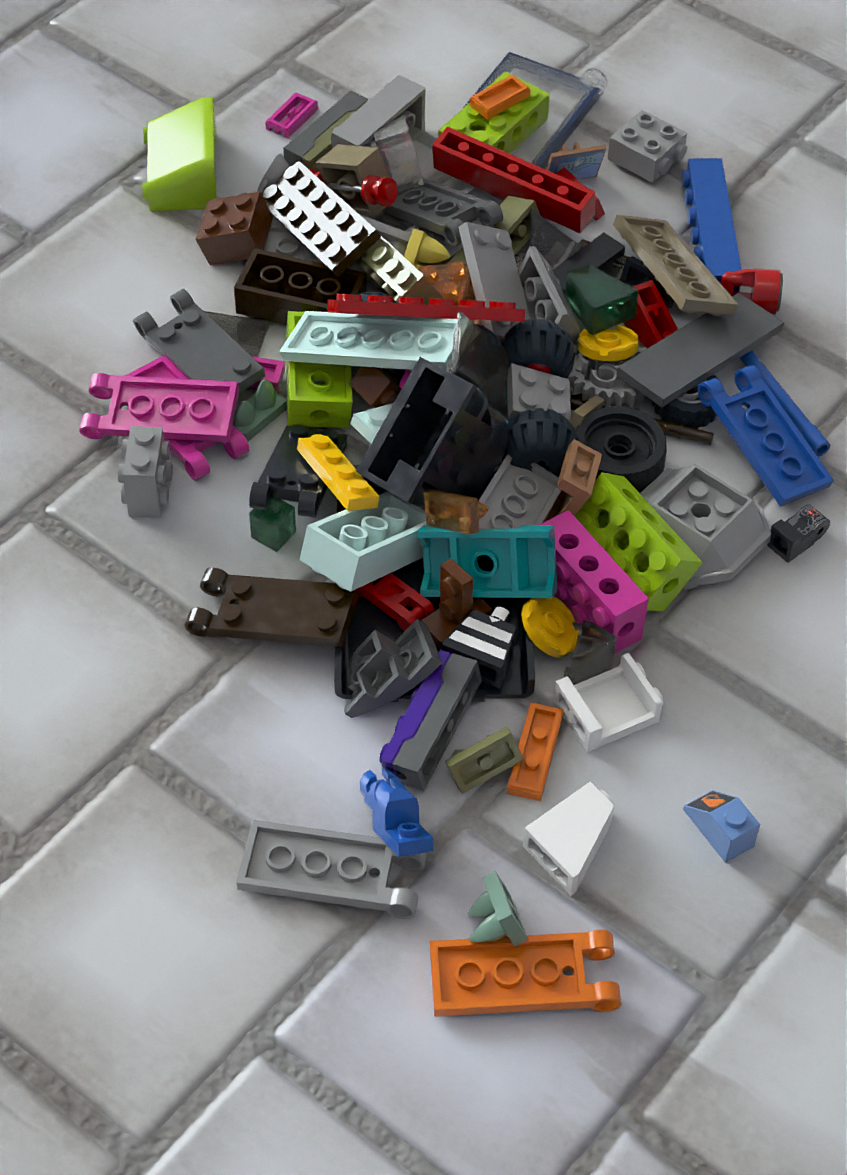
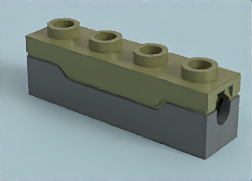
M353 91L347 93L283 148L286 162L293 166L299 161L307 169H313L318 172L319 168L316 162L332 150L331 132L347 120L353 112L360 109L368 99Z

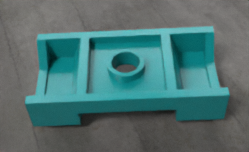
M424 525L417 531V539L423 547L424 576L420 594L424 597H440V565L450 558L473 578V597L553 598L557 592L554 525H521L518 529H456V525ZM478 556H489L494 562L493 570H482L477 563Z

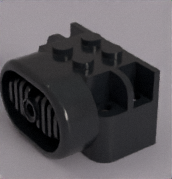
M420 357L356 472L405 502L419 508H426L431 505L444 512H457L469 507L479 498L502 459L508 444L509 432L507 422L501 412L488 404L486 394L478 389L477 386Z

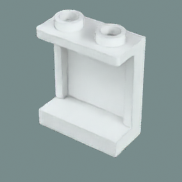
M629 653L621 656V662L618 667L573 685L567 676L555 683L554 702L558 708L564 709V718L587 752L658 723L664 704L662 695L656 687L651 686L646 679L642 665L639 662H635Z

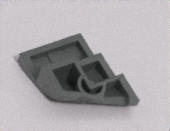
M416 619L395 642L374 630L353 652L352 672L348 682V688L353 692L351 703L344 708L345 715L354 718L383 707L416 687L442 664L427 624Z

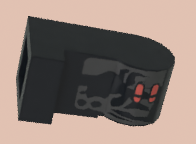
M810 504L805 505L785 522L780 519L771 526V538L767 546L789 563L813 546L826 533L830 526V520ZM782 540L789 544L788 549L781 546L780 542Z

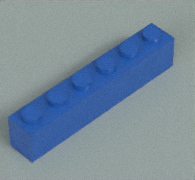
M688 158L687 170H682L681 183L682 187L687 188L685 189L684 202L685 206L690 207L688 208L687 221L688 225L693 226L690 234L691 245H696L694 253L721 284L722 275L725 272L742 270L722 158ZM734 286V291L740 292V286Z

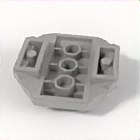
M696 464L681 469L667 468L640 493L703 562L682 588L683 590L696 588L700 584H715L732 580L770 542L771 531L762 507L751 498Z

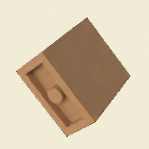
M573 439L567 448L556 487L561 492L543 523L567 510L575 517L592 495L602 454Z

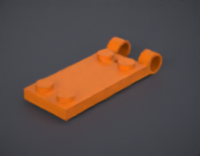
M593 930L580 933L527 935L528 940L516 947L509 937L489 942H470L469 939L430 941L434 1017L592 1008L597 1012L614 1011L622 1005L619 984L613 981L586 984L583 956L594 961L606 960L614 956L613 934L607 930ZM569 969L573 971L571 976H566L563 971Z

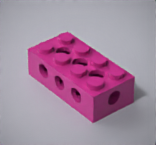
M569 510L540 524L555 526L557 592L554 597L566 605L573 614L575 622L582 625L588 631L593 643L599 648L602 647L609 657L640 641L643 636L649 598Z

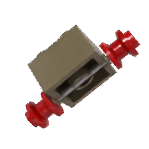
M338 144L316 162L319 168L318 172L308 169L361 215L376 216L384 208L391 206L398 195L397 184L393 178L389 177L379 148Z

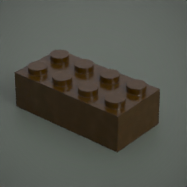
M254 248L234 286L236 314L287 325L288 311L327 312L328 300H337V294L358 295L367 292V273L346 269L337 277L323 263Z

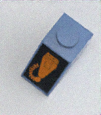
M712 790L684 805L683 810L725 863L755 846L760 823L739 797Z

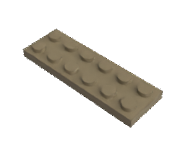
M616 215L613 226L630 245L632 251L643 261V264L652 272L655 279L665 288L667 294L677 303L680 310L690 314L696 311L707 312L714 316L735 314L738 303L667 220Z

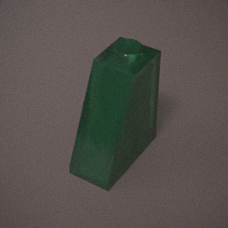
M589 264L567 272L565 297L570 302L572 310L588 333L594 335L636 317L639 290Z

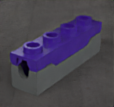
M442 650L438 652L442 664L423 680L419 689L416 688L410 698V706L405 715L400 716L397 720L395 733L389 744L386 743L383 746L379 758L382 768L389 769L401 780L403 785L422 791L425 790L482 682L477 660L453 653L450 654Z

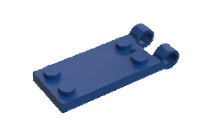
M750 365L735 372V384L741 393L730 397L725 392L723 384L716 378L698 385L697 392L701 403L706 407H712L780 507L831 486L834 479L764 382L757 367Z

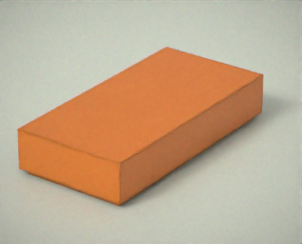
M512 74L470 97L469 105L488 120L530 97V88Z

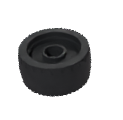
M625 406L600 408L588 414L582 424L577 426L576 433L579 442L602 454L596 479L602 472L624 476L641 493L664 471L667 454L666 436L660 424L647 413Z

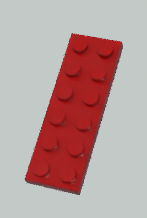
M337 294V300H328L327 312L341 314L525 322V309H515L516 302L489 301V307H485V301L459 300V306H454V299L429 298V304H424V298L398 297V303H392L393 296L368 295V301H361V295Z

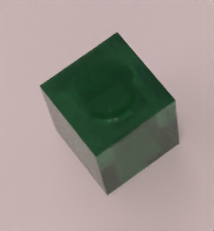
M272 498L268 510L253 508L249 512L251 538L275 552H278L296 533L295 507L281 499Z

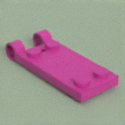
M165 355L125 375L187 379ZM232 425L230 441L222 443L229 456L237 459L248 453L250 449L245 436ZM164 439L170 442V450L184 464L188 475L194 481L210 473L209 464L201 451L218 442Z
M96 373L91 377L88 391L92 396L99 399L111 398L108 415L84 414L79 432L86 438L101 439L104 435L129 437L130 426L163 427L164 439L229 442L240 388L238 382L117 376ZM124 405L128 406L126 410H121Z

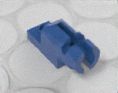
M382 768V776L385 780H377V776L371 770L363 773L360 779V791L364 797V802L372 809L373 831L398 857L433 851V837L419 824L418 801L406 789L401 780L389 769Z

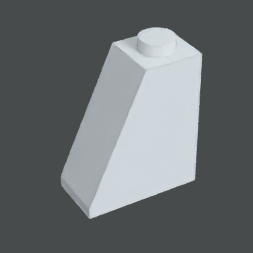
M589 782L525 827L523 847L570 896L578 890L611 826L614 811L612 799L605 791L598 790Z

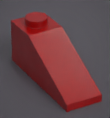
M653 280L630 287L613 303L624 326L634 331L638 335V341L647 349L679 330Z

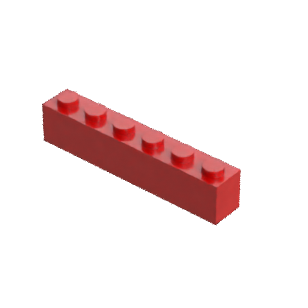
M446 127L432 144L434 169L503 200L507 196L534 200L541 217L581 234L595 215V191L450 127Z

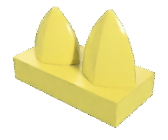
M413 228L404 257L432 285H435L432 274L425 267L421 266L422 262H442L449 259L450 254L440 242L429 237L424 231Z

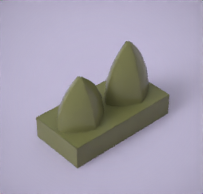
M504 727L494 734L487 735L485 739L465 750L455 749L451 757L445 760V763L457 788L464 794L524 759L512 733L507 727Z

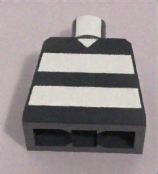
M495 607L490 615L477 610L471 611L444 640L442 651L477 660L482 682L500 689L515 646L516 627L509 623L512 618L510 612L503 607Z

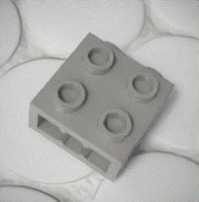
M641 110L610 137L608 160L653 183L661 175H665L675 162L681 161L687 152V132Z
M130 426L129 438L123 439L122 456L125 458L124 463H119L118 482L124 483L121 490L122 504H127L129 517L161 518L162 506L168 505L169 487L166 486V481H171L173 474L172 462H167L170 456V442L164 440L163 427Z

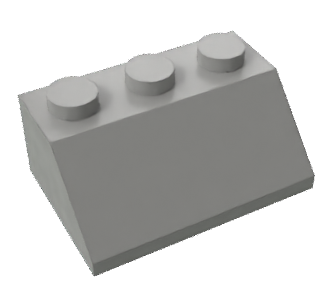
M530 246L518 269L530 319H533V321L546 319L547 322L552 321L558 324L570 336L573 345H576L579 334L582 331L581 325L578 323L571 309L570 302L566 299L560 282L556 278L551 266L535 246Z

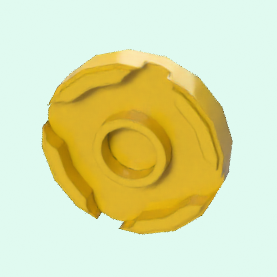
M605 324L590 326L583 329L579 334L578 351L582 355L594 360H624L634 356L638 351V335L631 329L621 325H616V329H608V325Z
M554 596L553 598H530L523 605L521 613L523 626L537 648L547 655L559 658L565 657L578 646L580 634L578 629L575 631L572 624L575 622L574 616L559 599Z

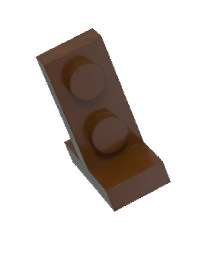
M451 558L440 565L439 609L421 620L427 624L434 644L440 650H442L444 640L471 611L477 610L487 615L492 613V608L483 599L473 597V578Z

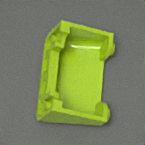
M201 97L148 121V127H143L144 144H148L147 182L142 183L143 200H149L150 211L205 209L209 200L218 198L215 160L217 134L213 97Z

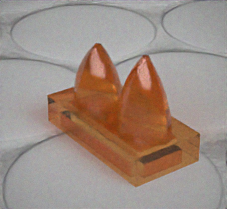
M437 490L424 492L426 525L465 534L479 532V519L488 512L489 507L478 502L477 498Z

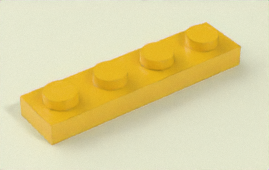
M315 434L309 438H298L297 450L347 511L378 508L379 495L362 475L356 472V468L328 436Z

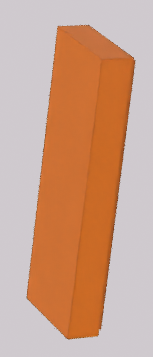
M530 702L518 745L524 760L512 767L507 794L537 801L542 800L564 709Z

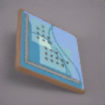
M575 142L573 150L567 151L565 144H563L560 152L551 153L546 170L556 174L565 167L577 179L596 177L607 147L606 145L580 149V145Z

